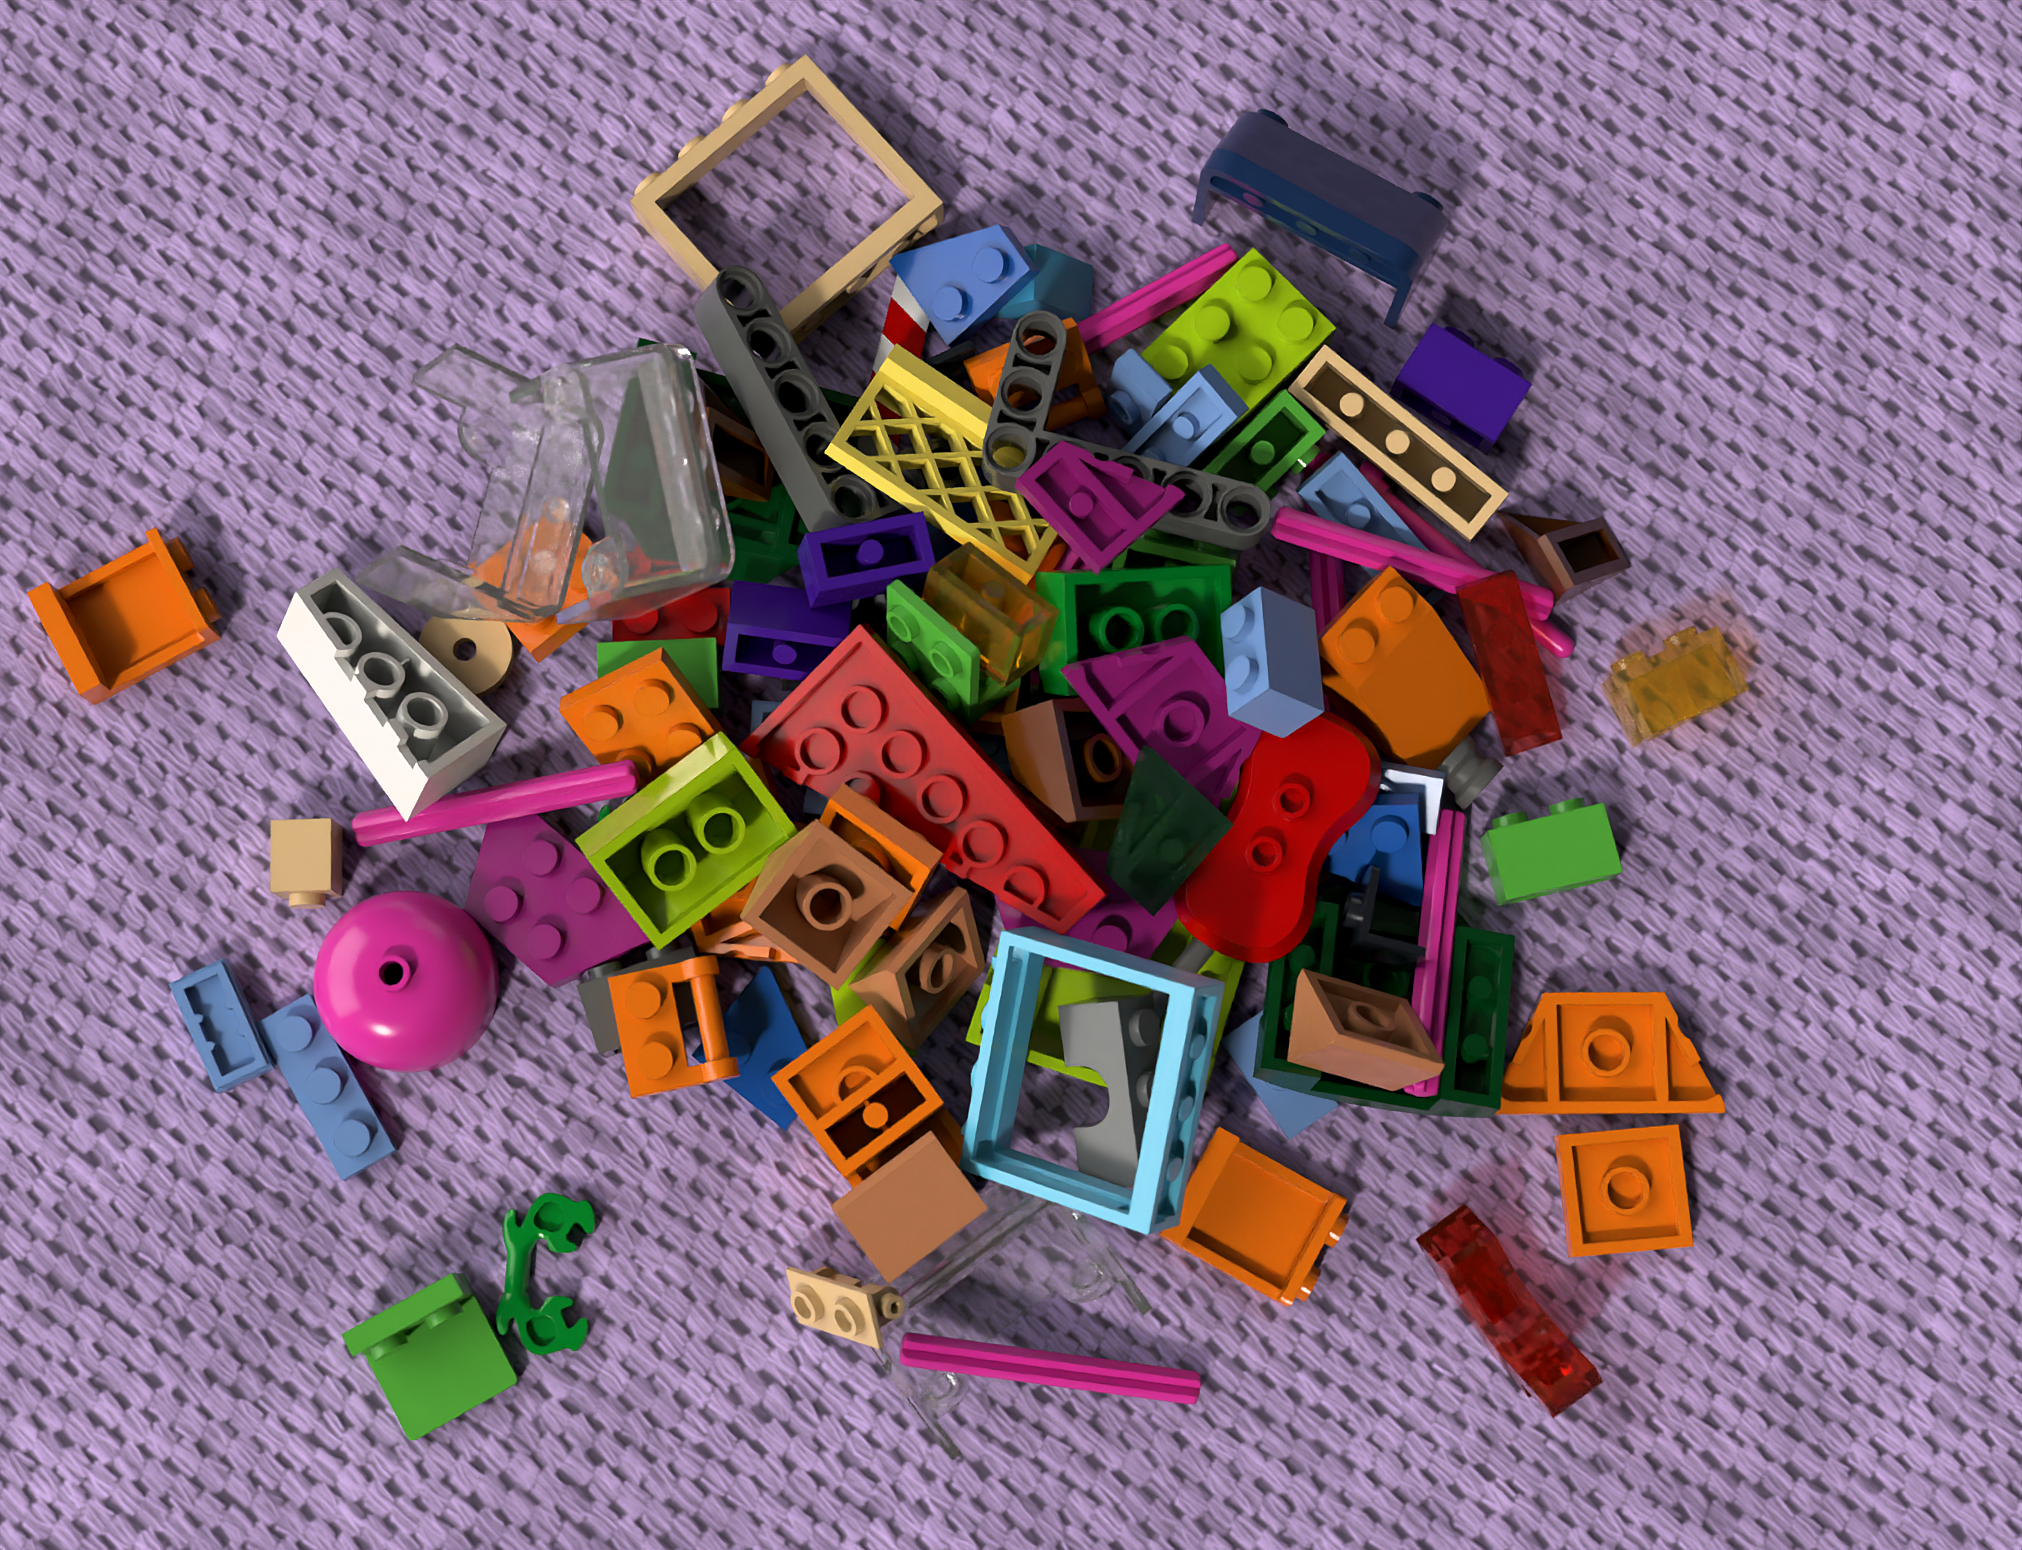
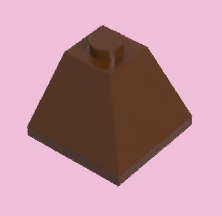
M1081 698L1051 699L1001 716L1012 776L1067 823L1150 816L1158 813L1154 791Z

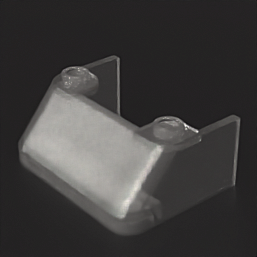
M456 343L413 373L411 384L462 408L457 426L459 442L470 457L492 468L467 564L463 565L448 558L433 559L401 544L360 569L355 582L442 619L538 623L556 614L564 604L605 442L604 427L600 418L589 407Z
M652 344L562 363L508 392L511 404L544 403L557 423L561 425H578L581 423L606 538L594 543L589 548L581 566V577L584 586L587 588L589 598L555 613L558 625L637 618L720 582L730 574L735 559L734 541L695 363L691 353L685 346L681 344Z
M995 1182L979 1194V1197L988 1207L985 1212L888 1284L879 1271L862 1282L863 1286L868 1283L878 1286H892L898 1290L903 1298L905 1307L902 1315L880 1328L884 1347L881 1349L869 1347L903 1399L952 1461L960 1456L962 1452L939 1418L955 1409L961 1403L969 1388V1375L902 1365L899 1359V1350L905 1333L911 1332L986 1343L1056 1289H1059L1070 1302L1087 1303L1101 1298L1108 1290L1118 1284L1142 1316L1153 1309L1111 1247L1081 1211Z

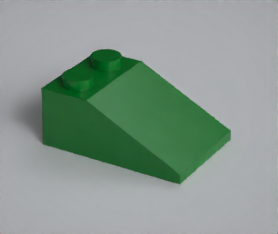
M1230 564L1105 568L1098 575L1091 569L1036 571L1040 692L1064 696L1078 695L1059 671L1065 665L1185 635L1196 642L1225 681L1220 614L1232 606Z

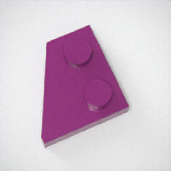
M1065 441L1059 442L1017 478L1014 485L1096 575L1175 508L1185 496V493L1176 486L1168 484L1164 488L1132 475L1134 469L1112 460L1100 461L1094 458L1089 451Z

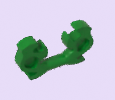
M545 1193L540 1195L531 1205L521 1227L518 1223L517 1210H508L504 1218L502 1234L507 1250L505 1287L496 1310V1325L498 1332L506 1335L510 1331L512 1319L515 1318L521 1341L525 1348L535 1355H547L563 1349L579 1351L588 1338L590 1330L588 1318H580L570 1328L564 1316V1310L575 1305L574 1299L568 1296H551L545 1299L541 1308H536L529 1295L531 1253L540 1239H545L548 1242L550 1251L573 1253L579 1250V1246L569 1240V1235L577 1223L581 1224L587 1234H594L596 1232L597 1215L593 1205L588 1200L576 1202L556 1193Z

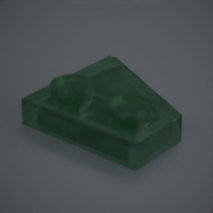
M1144 745L1137 755L1104 874L1142 909L1154 917L1234 824L1151 747Z

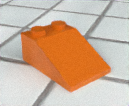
M1391 565L1369 580L1317 635L1323 694L1393 763L1436 770L1496 704V701L1434 608Z

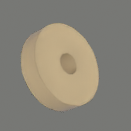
M461 603L442 609L427 622L418 642L478 698L490 694L504 683L511 672L515 658L514 641L508 627L496 613L477 604ZM464 642H473L477 647L475 656L468 661L457 659V648Z

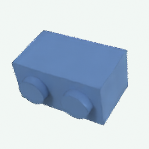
M1260 586L1220 614L1228 716L1285 738L1325 712L1314 609Z

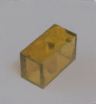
M967 542L930 566L921 599L979 649L980 669L1004 688L1043 662L1059 614L1058 609L971 542Z
M1695 626L1688 627L1663 641L1666 650L1647 659L1643 651L1640 650L1618 660L1610 666L1614 674L1601 685V688L1632 749L1737 700L1750 689L1717 626L1700 634Z

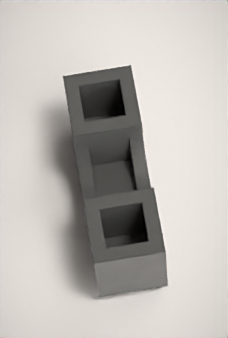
M1153 993L1097 997L1059 1005L1058 1012L1065 1067L1086 1066L1094 1069L1103 1078L1109 1091V1108L1105 1118L1073 1128L1079 1172L1125 1188L1134 1187L1160 1051V1023L1155 1013Z

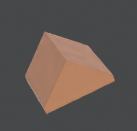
M815 819L768 856L740 918L838 991L914 893L819 820Z
M957 886L919 903L898 932L895 931L848 985L867 1006L871 1004L890 1030L907 1047L913 1050H917L981 975L986 966L968 891Z
M1302 968L1296 984L1288 1062L1390 1091H1395L1440 1075L1445 1064L1407 999Z
M931 1130L830 1205L888 1284L988 1209Z

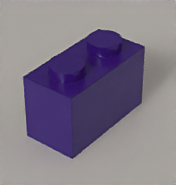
M1432 322L1396 377L1389 394L1480 452L1488 455L1525 398L1532 383L1523 379V372L1512 362L1500 357L1491 359L1475 349L1473 340L1464 332L1450 326H1446L1443 329Z
M923 511L806 533L797 550L810 609L887 594V586L896 579L900 580L909 589L923 587L927 585L937 570Z
M734 580L722 670L804 681L849 635L852 601L810 609L805 589Z

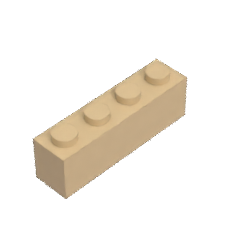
M1325 344L1287 389V392L1309 414L1363 458L1368 459L1377 466L1389 479L1469 544L1508 498L1509 493Z

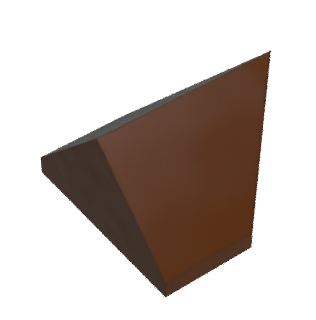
M695 373L678 486L759 502L770 501L775 467L756 432Z
M1497 511L1537 584L1548 588L1555 594L1552 608L1631 567L1603 516L1586 522H1577Z

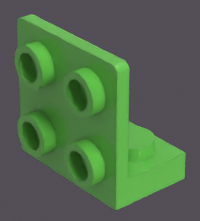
M898 579L887 586V645L949 713L952 712L969 727L1006 699L1017 688L1021 687V672L940 602L930 607Z
M451 1273L341 1334L352 1357L365 1356L407 1438L411 1441L418 1440L516 1385L519 1381V1377L465 1273Z

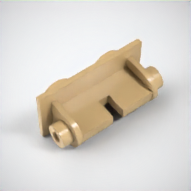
M791 1266L785 1269L791 1290V1306L798 1318V1322L881 1349L884 1345L880 1328L892 1320L898 1319L904 1311V1300L898 1290L892 1286H878L872 1283L863 1286L861 1280L839 1274L835 1269L826 1266L812 1272Z

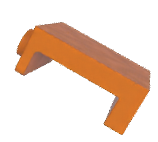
M154 527L145 532L149 542L70 584L57 589L49 582H46L27 592L78 694L93 705L110 698L221 639L213 623L222 618L220 611L205 587L196 590L187 571L195 568V565L178 536L169 540L157 527Z
M1218 1126L1211 1135L1187 1180L1179 1225L1159 1231L1157 1236L1284 1307H1290L1295 1297L1305 1302L1321 1273V1269L1313 1265L1324 1244L1334 1248L1350 1219L1348 1214L1342 1212L1348 1198L1337 1192L1332 1193L1240 1142L1239 1137Z

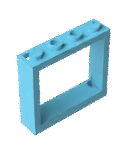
M1036 926L1001 930L997 956H992L994 974L990 997L981 1017L983 1035L979 1058L971 1073L970 1082L973 1091L968 1119L961 1130V1135H964L959 1169L1147 1235L1178 1226L1225 982L1070 936H1062L1056 932ZM1045 956L1170 994L1133 1190L1010 1149Z

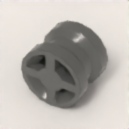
M1467 735L1436 771L1447 772L1445 786L1455 794V803L1465 810L1504 765L1496 758H1485L1478 751L1477 742Z

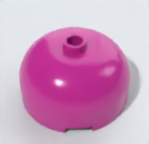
M400 890L386 892L366 899L352 907L340 917L327 933L319 949L314 967L313 990L315 1003L328 1033L346 1052L358 1060L391 1072L413 1073L430 1071L445 1066L461 1057L477 1043L488 1028L497 1007L499 963L494 947L486 932L477 921L456 904L445 898L422 891ZM398 963L403 968V978L399 983L392 985V975L388 966Z

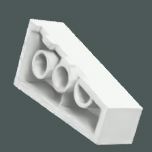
M335 567L295 592L278 631L277 638L406 822L486 766L507 724L340 569Z

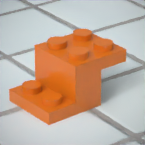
M871 1004L771 1077L852 1188L856 1187L930 1130L959 1168L964 1135H961L962 1129Z

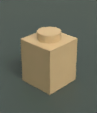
M332 818L271 820L270 892L282 899H289V907L295 909L326 907V897H342V826Z

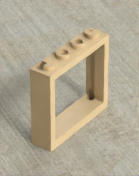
M806 54L794 64L786 62L775 69L765 83L766 87L749 101L744 98L733 104L724 114L721 125L706 137L698 135L691 139L681 149L678 155L679 160L662 174L657 171L647 176L637 186L634 192L635 196L630 200L635 218L699 289L704 292L719 272L663 210L808 90L910 201L779 311L796 345L891 266L889 260L894 255L909 251L944 221L943 201Z

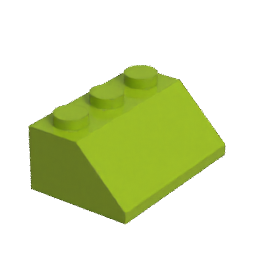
M719 731L575 839L591 865L659 951L761 873L768 856L799 833V831L737 747L722 731Z

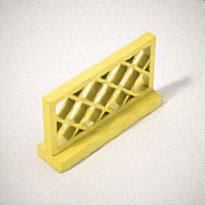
M896 343L824 453L912 512L923 511L927 522L1026 586L1034 576L1058 533L1044 518L1031 519L1024 499H1027L1023 495L1003 491L994 486L981 485L974 466H979L982 469L983 440L992 407ZM875 400L901 416L902 419L882 420ZM925 433L932 438L943 437L946 439L952 452L932 453ZM909 434L916 454L895 455L888 435ZM850 436H872L879 456H866L846 441ZM1005 446L999 448L993 454V459L998 465L1013 468L1019 466L1025 460V456L1019 449ZM958 467L965 487L945 488L938 468ZM922 469L929 489L917 490L905 482L901 470ZM1007 500L1015 520L995 521L988 501ZM972 502L979 523H967L958 517L951 503ZM1021 535L1029 554L1028 559L1024 561L1006 549L1001 536Z

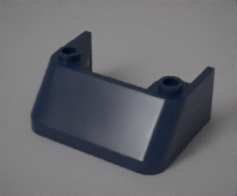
M1259 109L1257 113L1251 111L1244 112L1212 151L1200 172L1192 222L1202 227L1221 194L1391 285L1397 291L1383 323L1391 329L1395 328L1436 255L1449 224L1446 216L1442 213V204L1434 197L1419 191L1410 193L1293 131L1288 128L1287 122L1281 116L1267 109Z

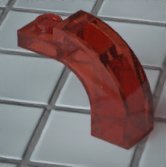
M1465 1204L1416 1238L1418 1245L1442 1285L1493 1356L1528 1398L1533 1396L1553 1419L1603 1383L1596 1367L1554 1324L1531 1295L1511 1265L1495 1234Z

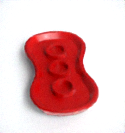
M1327 711L1285 738L1262 730L1250 757L1244 760L1240 766L1237 793L1228 814L1221 824L1185 858L1176 877L1174 888L1175 909L1181 923L1197 940L1227 957L1249 963H1267L1280 959L1291 952L1302 941L1309 930L1314 916L1317 885L1323 862L1335 842L1371 808L1380 788L1382 775L1381 760L1376 747L1362 731L1350 722Z

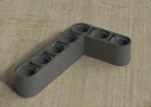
M733 265L721 270L695 303L694 315L699 328L808 531L811 533L914 513L824 453L841 427L767 289L758 275L747 267ZM754 351L757 352V353L762 357V359H761L760 357H758V356L754 353ZM781 402L784 403L785 405H787V407L790 409V411L787 410L786 408H784V406L781 404ZM943 437L928 440L932 453L952 452L948 441ZM911 447L895 455L916 453L914 448ZM808 453L814 456L818 463L813 461L812 458L808 455ZM958 467L938 468L945 488H957L963 483ZM922 469L901 470L905 482L917 490L929 489ZM836 505L841 507L847 516L842 514L836 507Z
M1035 310L1026 313L1018 320L1013 330L983 440L982 470L985 478L992 486L1003 491L1022 495L1014 486L1017 478L1059 442L1065 441L1089 451L1094 458L1100 461L1112 460L1134 469L1132 474L1164 488L1171 484L1182 491L1193 494L1198 500L1200 507L1194 512L1180 513L1172 509L1151 529L1231 550L1244 551L1253 548L1261 541L1270 521L1272 508L1268 496L1261 488L1238 480L1045 431L1064 364L1067 332L1064 323L1055 314L1048 311ZM1033 336H1044L1054 343L1055 348L1050 353L1035 355L1024 347V342ZM1029 391L1038 397L1040 404L1033 410L1019 411L1012 407L1008 399L1016 392ZM1011 446L1019 449L1024 454L1025 460L1019 466L1006 468L997 464L993 459V454L999 448ZM1244 506L1255 514L1257 524L1247 529L1238 528L1228 520L1226 512L1230 508Z

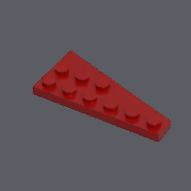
M868 623L859 624L737 747V749L754 759L760 758L783 772L782 775L799 785H807L829 799L842 783L858 794L872 799L882 811L909 830L923 835L933 847L941 851L943 855L939 862L945 865V869L963 879L968 878L998 895L999 900L1062 936L1069 933L1111 893L1110 889Z

